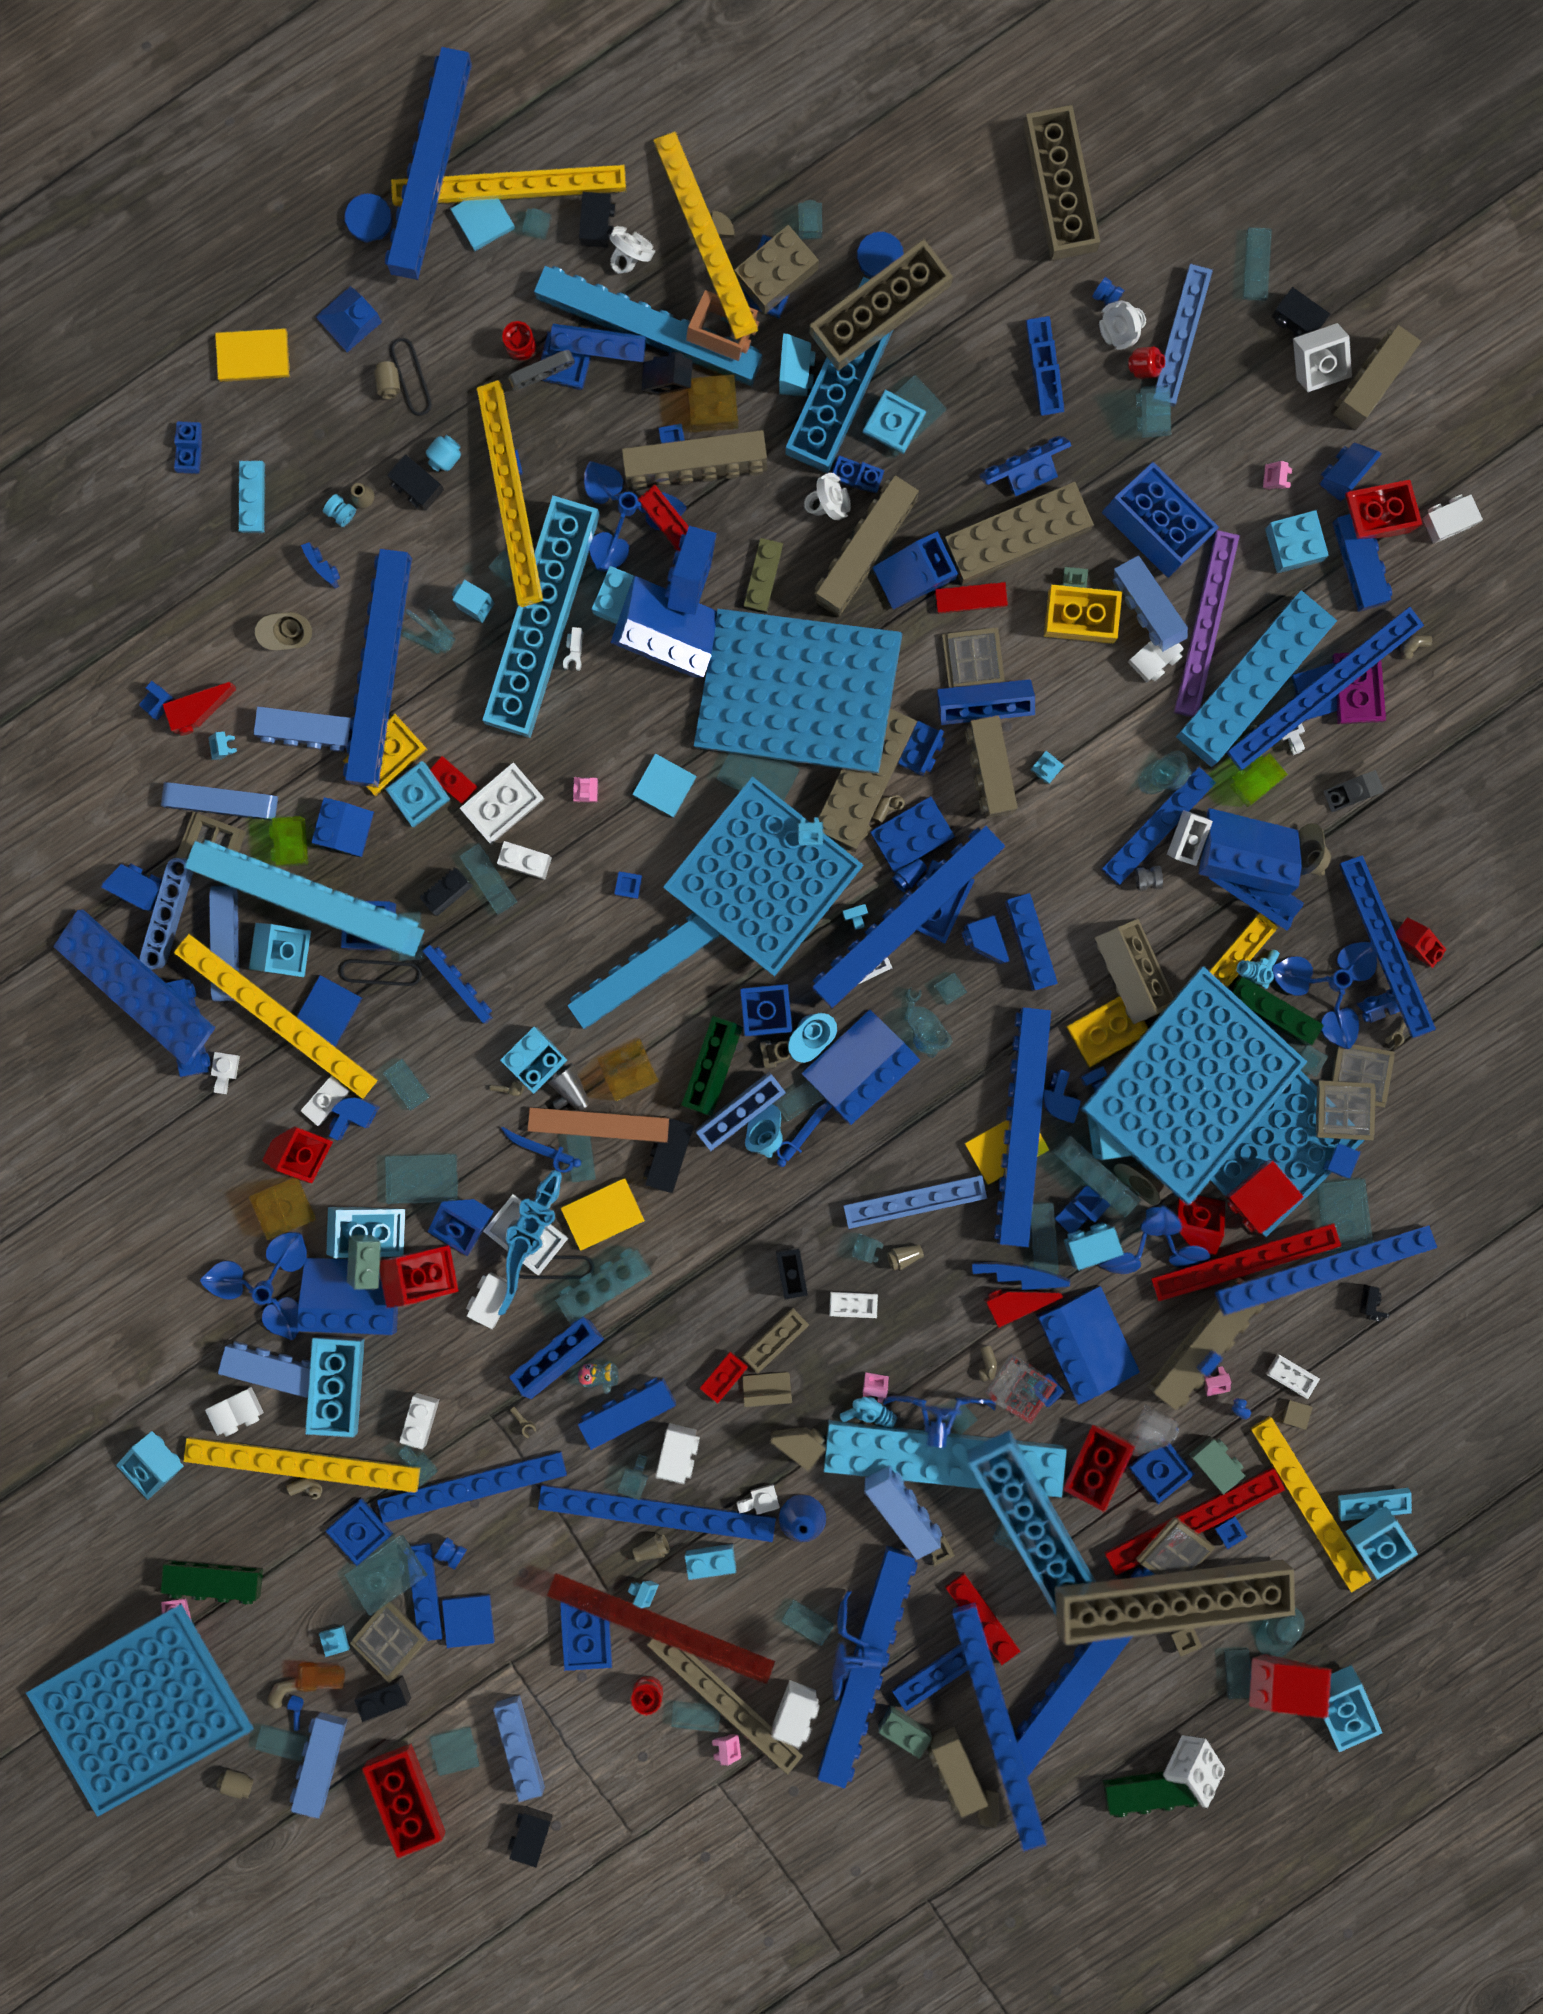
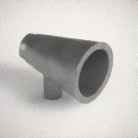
M573 1063L562 1067L546 1081L561 1095L560 1098L553 1101V1105L557 1110L570 1103L578 1111H581L590 1104Z

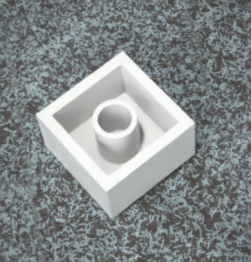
M1338 323L1293 338L1296 377L1307 392L1352 377L1349 335Z
M669 1423L656 1477L683 1484L686 1477H691L694 1460L690 1459L691 1454L696 1455L700 1437L696 1436V1429Z
M789 1680L772 1724L773 1738L799 1748L802 1741H807L811 1730L809 1727L810 1719H815L819 1709V1699L816 1698L815 1689Z

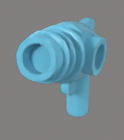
M1272 949L1268 957L1261 958L1260 962L1240 961L1237 965V972L1254 984L1267 989L1269 983L1274 979L1272 968L1280 953Z
M862 1397L854 1400L853 1408L840 1414L843 1422L856 1417L864 1422H874L892 1428L897 1420V1416L892 1411L886 1409L885 1406H882L873 1397Z

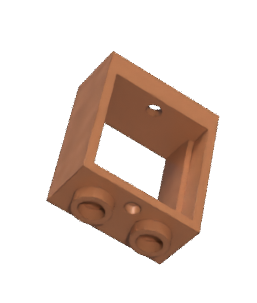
M705 290L688 326L686 341L739 361L742 353L747 354L751 344V340H749L751 334L741 337L739 342L735 343L702 330L709 312L727 318L717 294ZM750 308L758 328L759 321L756 320L758 311Z

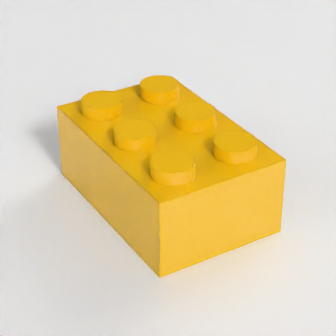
M1051 585L1048 590L1044 637L1114 644L1118 639L1122 592Z

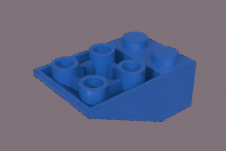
M938 531L914 542L872 567L892 609L898 608L956 580L958 575Z

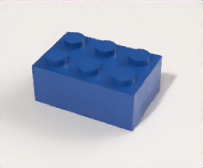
M689 526L687 534H682L679 543L681 551L676 550L673 564L676 566L671 567L667 581H670L671 584L668 583L665 598H669L667 608L695 615L711 568L717 533Z

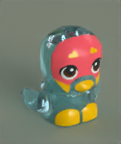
M606 1361L604 1366L588 1363L579 1369L578 1380L585 1388L603 1385V1392L608 1394L611 1386L618 1384V1369L612 1361Z

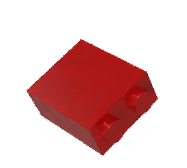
M1267 1160L1225 1196L1229 1200L1227 1203L1228 1207L1235 1214L1240 1213L1245 1219L1242 1221L1244 1226L1251 1233L1255 1231L1259 1234L1263 1233L1304 1198L1273 1160Z

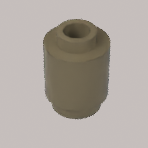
M385 361L378 363L374 371L377 394L384 399H393L401 392L398 369L393 362Z
M227 1769L225 1774H220L216 1787L221 1788L220 1794L242 1799V1797L248 1798L254 1779L249 1778V1775Z

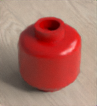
M1155 346L1137 348L1129 357V370L1138 379L1157 377L1161 373L1162 368L1165 367V356Z

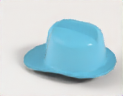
M825 1013L807 1015L802 1018L788 1043L791 1057L803 1063L817 1057L836 1036L837 1024L834 1018Z
M771 1104L748 1122L745 1139L747 1150L758 1152L771 1158L773 1152L781 1146L783 1140L780 1130L781 1112L777 1106Z

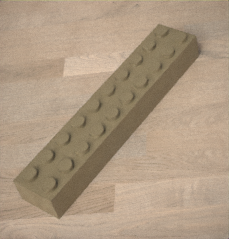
M1283 1559L1055 1587L1057 1634L1065 1644L1295 1615L1294 1569Z

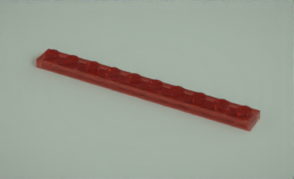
M555 1573L546 1597L765 1685L768 1684L775 1664L774 1660L647 1609L640 1608L615 1596Z

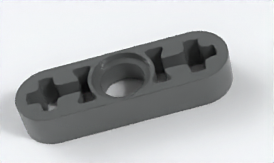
M570 350L561 351L512 373L508 379L513 390H519L570 368L575 364V360Z

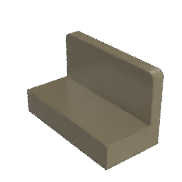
M789 1372L743 1376L745 1407L792 1403Z

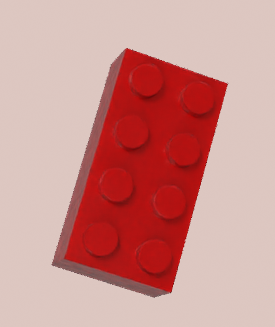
M412 1743L367 1760L362 1769L397 1859L441 1842L446 1831Z

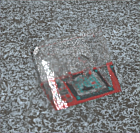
M1011 1353L985 1393L994 1403L1031 1424L1057 1384L1032 1365Z
M1145 1404L1128 1439V1442L1135 1446L1132 1454L1138 1456L1169 1445L1170 1441H1174L1178 1435L1179 1428L1177 1426L1179 1423L1171 1416Z

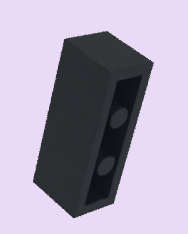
M666 1117L669 1119L667 1142L653 1144L650 1156L654 1157L651 1166H646L643 1179L647 1180L645 1184L647 1186L673 1193L694 1125Z

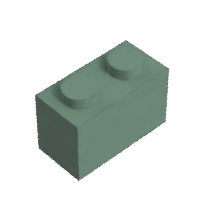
M373 1235L349 1236L347 1283L354 1289L378 1288L381 1241Z
M1210 1436L1189 1455L1218 1490L1225 1494L1245 1477L1241 1471L1244 1467L1235 1457L1231 1459L1226 1454L1228 1448L1220 1439L1215 1441Z
M891 1705L878 1724L880 1734L919 1759L932 1740L929 1729Z

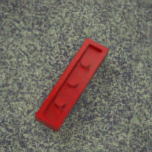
M962 1573L945 1586L959 1607L976 1603L988 1647L1001 1665L1021 1652L965 1573Z

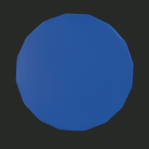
M362 194L355 197L348 204L345 212V222L350 233L358 240L372 242L384 238L390 231L392 214L387 202L380 196Z
M874 232L866 236L860 243L857 251L859 267L869 278H873L904 255L900 241L892 234L886 232Z

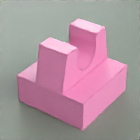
M1279 461L1266 464L1263 488L1269 490L1290 488L1291 483L1287 482V475L1292 474V469L1288 467L1289 463Z
M574 777L573 801L598 802V778Z
M1223 1366L1218 1367V1376L1204 1375V1388L1207 1397L1230 1392L1231 1380Z
M865 1372L863 1397H878L877 1402L882 1403L884 1398L887 1397L889 1376Z
M730 1734L712 1740L713 1746H719V1752L714 1754V1760L720 1761L721 1765H730L741 1759L739 1734Z

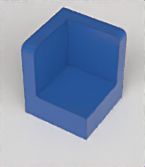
M151 681L146 687L150 692L139 706L158 721L165 712L163 704L171 702L175 698L158 684Z
M1337 1144L1331 1160H1326L1322 1169L1350 1179L1361 1152L1345 1145Z
M1085 1186L1071 1201L1093 1222H1096L1110 1206L1104 1198H1101L1089 1186Z

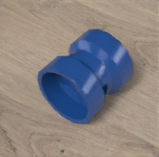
M1105 277L1092 297L1097 301L1102 300L1105 306L1112 302L1119 301L1125 290L1119 286L1115 287L1112 285V281Z
M447 1537L434 1558L439 1561H447L448 1566L455 1570L467 1549L462 1546L456 1547L453 1540Z

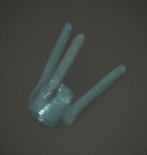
M409 609L405 611L406 614L433 635L431 641L434 644L407 632L402 633L404 637L431 648L438 654L440 651L446 654L456 641V638L453 637L454 633L444 625L431 609H428L427 612L443 631L440 629L434 630Z

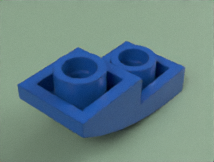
M177 422L174 442L177 447L174 464L176 473L200 474L202 442L200 422Z
M839 455L836 458L832 473L840 478L841 481L839 483L877 493L884 470L864 462L860 464Z
M310 542L301 545L305 556L318 574L332 587L338 588L337 580L340 579V575L336 566H331L327 560L320 563V561H323L318 547L314 548Z

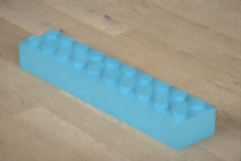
M552 496L534 554L543 601L526 607L518 605L483 717V722L486 725L531 738L600 517L598 509Z
M204 840L203 844L197 841L194 842L185 868L413 957L424 933L423 929L418 928V922L400 915L396 919L397 914L379 907L374 911L376 906L356 898L353 902L354 897L336 890L333 891L331 888L208 840Z
M829 1420L824 1472L868 1477L890 1466L895 1473L898 1472L901 1475L903 1481L983 1489L968 1463L967 1450L992 1438L950 1433L947 1434L946 1448L927 1446L928 1432L924 1430L889 1428L878 1425ZM1016 1440L1046 1495L1062 1497L1066 1448L1063 1445Z

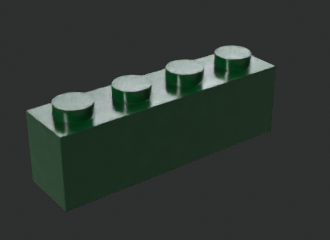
M1243 976L1238 977L1230 989L1260 1019L1305 1046H1312L1324 1027L1322 1023Z
M712 1016L681 1106L710 1116L713 1115L743 1027Z
M168 1560L163 1564L161 1594H168L169 1598H182V1595L191 1596L193 1600H205L208 1597L215 1598L216 1602H229L231 1599L239 1600L240 1604H253V1601L256 1602L261 1597L263 1568Z
M1164 1772L1103 1780L1107 1811L1110 1816L1113 1815L1117 1818L1125 1817L1128 1813L1133 1812L1148 1814L1151 1810L1155 1809L1171 1811L1176 1806L1183 1805L1187 1808H1193L1199 1805V1801L1188 1784L1167 1781L1163 1775Z

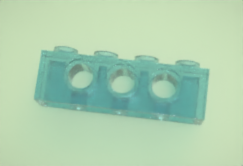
M1067 1135L1053 1150L1052 1154L1101 1198H1104L1121 1216L1126 1218L1141 1201L1138 1196L1071 1136Z
M630 1247L619 1254L621 1259L615 1263L609 1260L598 1267L600 1269L599 1273L594 1276L588 1273L579 1279L580 1284L572 1288L569 1285L558 1292L560 1297L556 1299V1302L570 1324L652 1274V1270L638 1248L633 1251ZM621 1265L629 1268L630 1274L626 1278H622L617 1274V1268ZM599 1278H606L609 1281L610 1286L607 1290H600L598 1288L597 1280ZM578 1291H586L589 1294V1301L586 1303L580 1302L577 1299Z

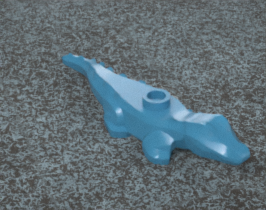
M556 1170L552 1171L539 1184L534 1201L528 1198L520 1203V1217L516 1225L510 1226L507 1229L509 1248L506 1260L507 1292L498 1315L506 1313L517 1291L523 1262L528 1256L534 1254L543 1246L540 1238L543 1230L555 1220V1213L549 1208L556 1201L560 1192L561 1173Z

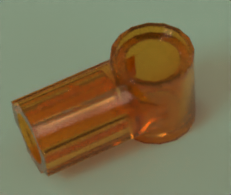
M312 1662L297 1665L298 1691L309 1692L315 1691L318 1688L343 1689L344 1666H319V1664Z

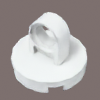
M621 226L614 227L610 234L611 242L617 247L611 258V266L617 273H628L634 268L637 260L650 261L655 250H652L653 245L643 236L636 232L633 235L625 233L627 228ZM622 255L627 260L625 269L619 266V258Z
M1122 300L1112 302L1103 308V320H1100L1099 326L1106 343L1109 345L1113 344L1118 350L1133 346L1140 337L1141 328L1146 324L1143 311L1139 308H1134L1129 302Z
M826 473L818 478L816 484L817 491L810 493L804 502L807 512L816 516L827 513L833 520H841L848 516L846 513L851 509L850 498L846 488L841 489L838 484L841 480L837 475ZM819 498L820 506L813 510L812 504L815 499Z

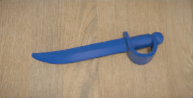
M828 1102L815 1111L792 1142L782 1141L781 1146L783 1144H789V1146L782 1155L779 1153L780 1147L776 1150V1154L779 1157L777 1161L778 1166L784 1167L786 1160L789 1161L796 1151L802 1152L799 1149L824 1115L832 1108Z
M501 1127L504 1134L515 1144L554 1159V1168L558 1172L567 1173L573 1167L577 1168L581 1165L580 1159H574L573 1156L563 1153V1147H559L556 1150L513 1133L505 1127ZM559 1161L570 1166L563 1170L559 1166Z

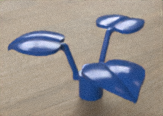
M590 461L584 475V485L588 497L598 504L606 503L609 498L613 501L619 500L618 511L621 513L614 537L607 532L599 533L592 538L589 548L590 556L596 569L601 572H607L610 566L614 568L621 566L628 557V543L623 539H618L625 516L633 515L636 508L642 513H646V511L641 506V503L638 502L637 496L634 493L624 492L619 494L623 488V479L617 470L610 466ZM662 492L678 514L682 516L686 511L685 504L676 497ZM646 513L645 519L647 524L656 530H660Z
M1354 943L1343 948L1337 957V964L1342 969L1331 976L1311 979L1313 975L1312 965L1302 957H1290L1275 964L1272 968L1274 979L1278 986L1290 995H1305L1309 991V983L1328 982L1332 990L1339 992L1334 1008L1335 1012L1331 1011L1323 1016L1321 1023L1324 1027L1321 1031L1330 1042L1344 1049H1350L1358 1037L1359 1019L1351 1008L1339 1010L1345 994L1344 989L1352 984V980L1366 981L1375 973L1377 955L1372 943Z
M1162 1206L1161 1208L1152 1207L1146 1210V1220L1141 1224L1143 1234L1138 1253L1135 1256L1129 1252L1123 1253L1124 1255L1099 1263V1266L1116 1274H1129L1137 1271L1141 1267L1139 1259L1142 1256L1147 1234L1153 1236L1166 1235L1174 1254L1169 1257V1262L1176 1267L1185 1268L1208 1261L1211 1259V1256L1206 1249L1199 1246H1187L1180 1250L1175 1248L1170 1235L1178 1233L1182 1229V1224L1171 1211Z
M287 1232L277 1236L269 1243L266 1250V1258L276 1265L268 1280L258 1282L254 1288L246 1280H242L244 1275L243 1269L233 1261L217 1263L202 1276L200 1282L209 1292L223 1299H235L241 1296L243 1292L242 1284H244L249 1289V1293H252V1298L256 1303L269 1304L265 1307L262 1314L264 1326L274 1334L294 1340L299 1332L297 1331L299 1304L291 1297H283L279 1301L271 1298L274 1291L271 1283L279 1267L287 1272H293L304 1265L307 1250L303 1236L298 1232Z
M890 1396L883 1401V1405L892 1401L913 1403L921 1407L925 1432H928L927 1446L946 1448L947 1434H950L956 1414H962V1411L958 1410L961 1405L982 1403L991 1407L994 1411L996 1409L994 1401L978 1397L955 1398L957 1402L954 1409L925 1406L926 1400L911 1396ZM927 1411L937 1415V1422H931V1426L929 1425ZM951 1415L948 1424L945 1428L946 1423H942L941 1419L944 1420L946 1417Z
M847 1591L840 1603L837 1614L838 1634L862 1646V1649L857 1650L856 1658L845 1657L844 1644L839 1643L832 1676L833 1698L836 1701H840L842 1680L850 1672L849 1668L869 1667L880 1669L883 1660L882 1649L869 1648V1643L860 1641L849 1635L846 1631L847 1599L852 1591Z

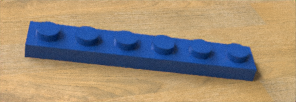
M1198 767L1101 870L1117 885H1120L1179 823L1183 810L1189 812L1216 782Z

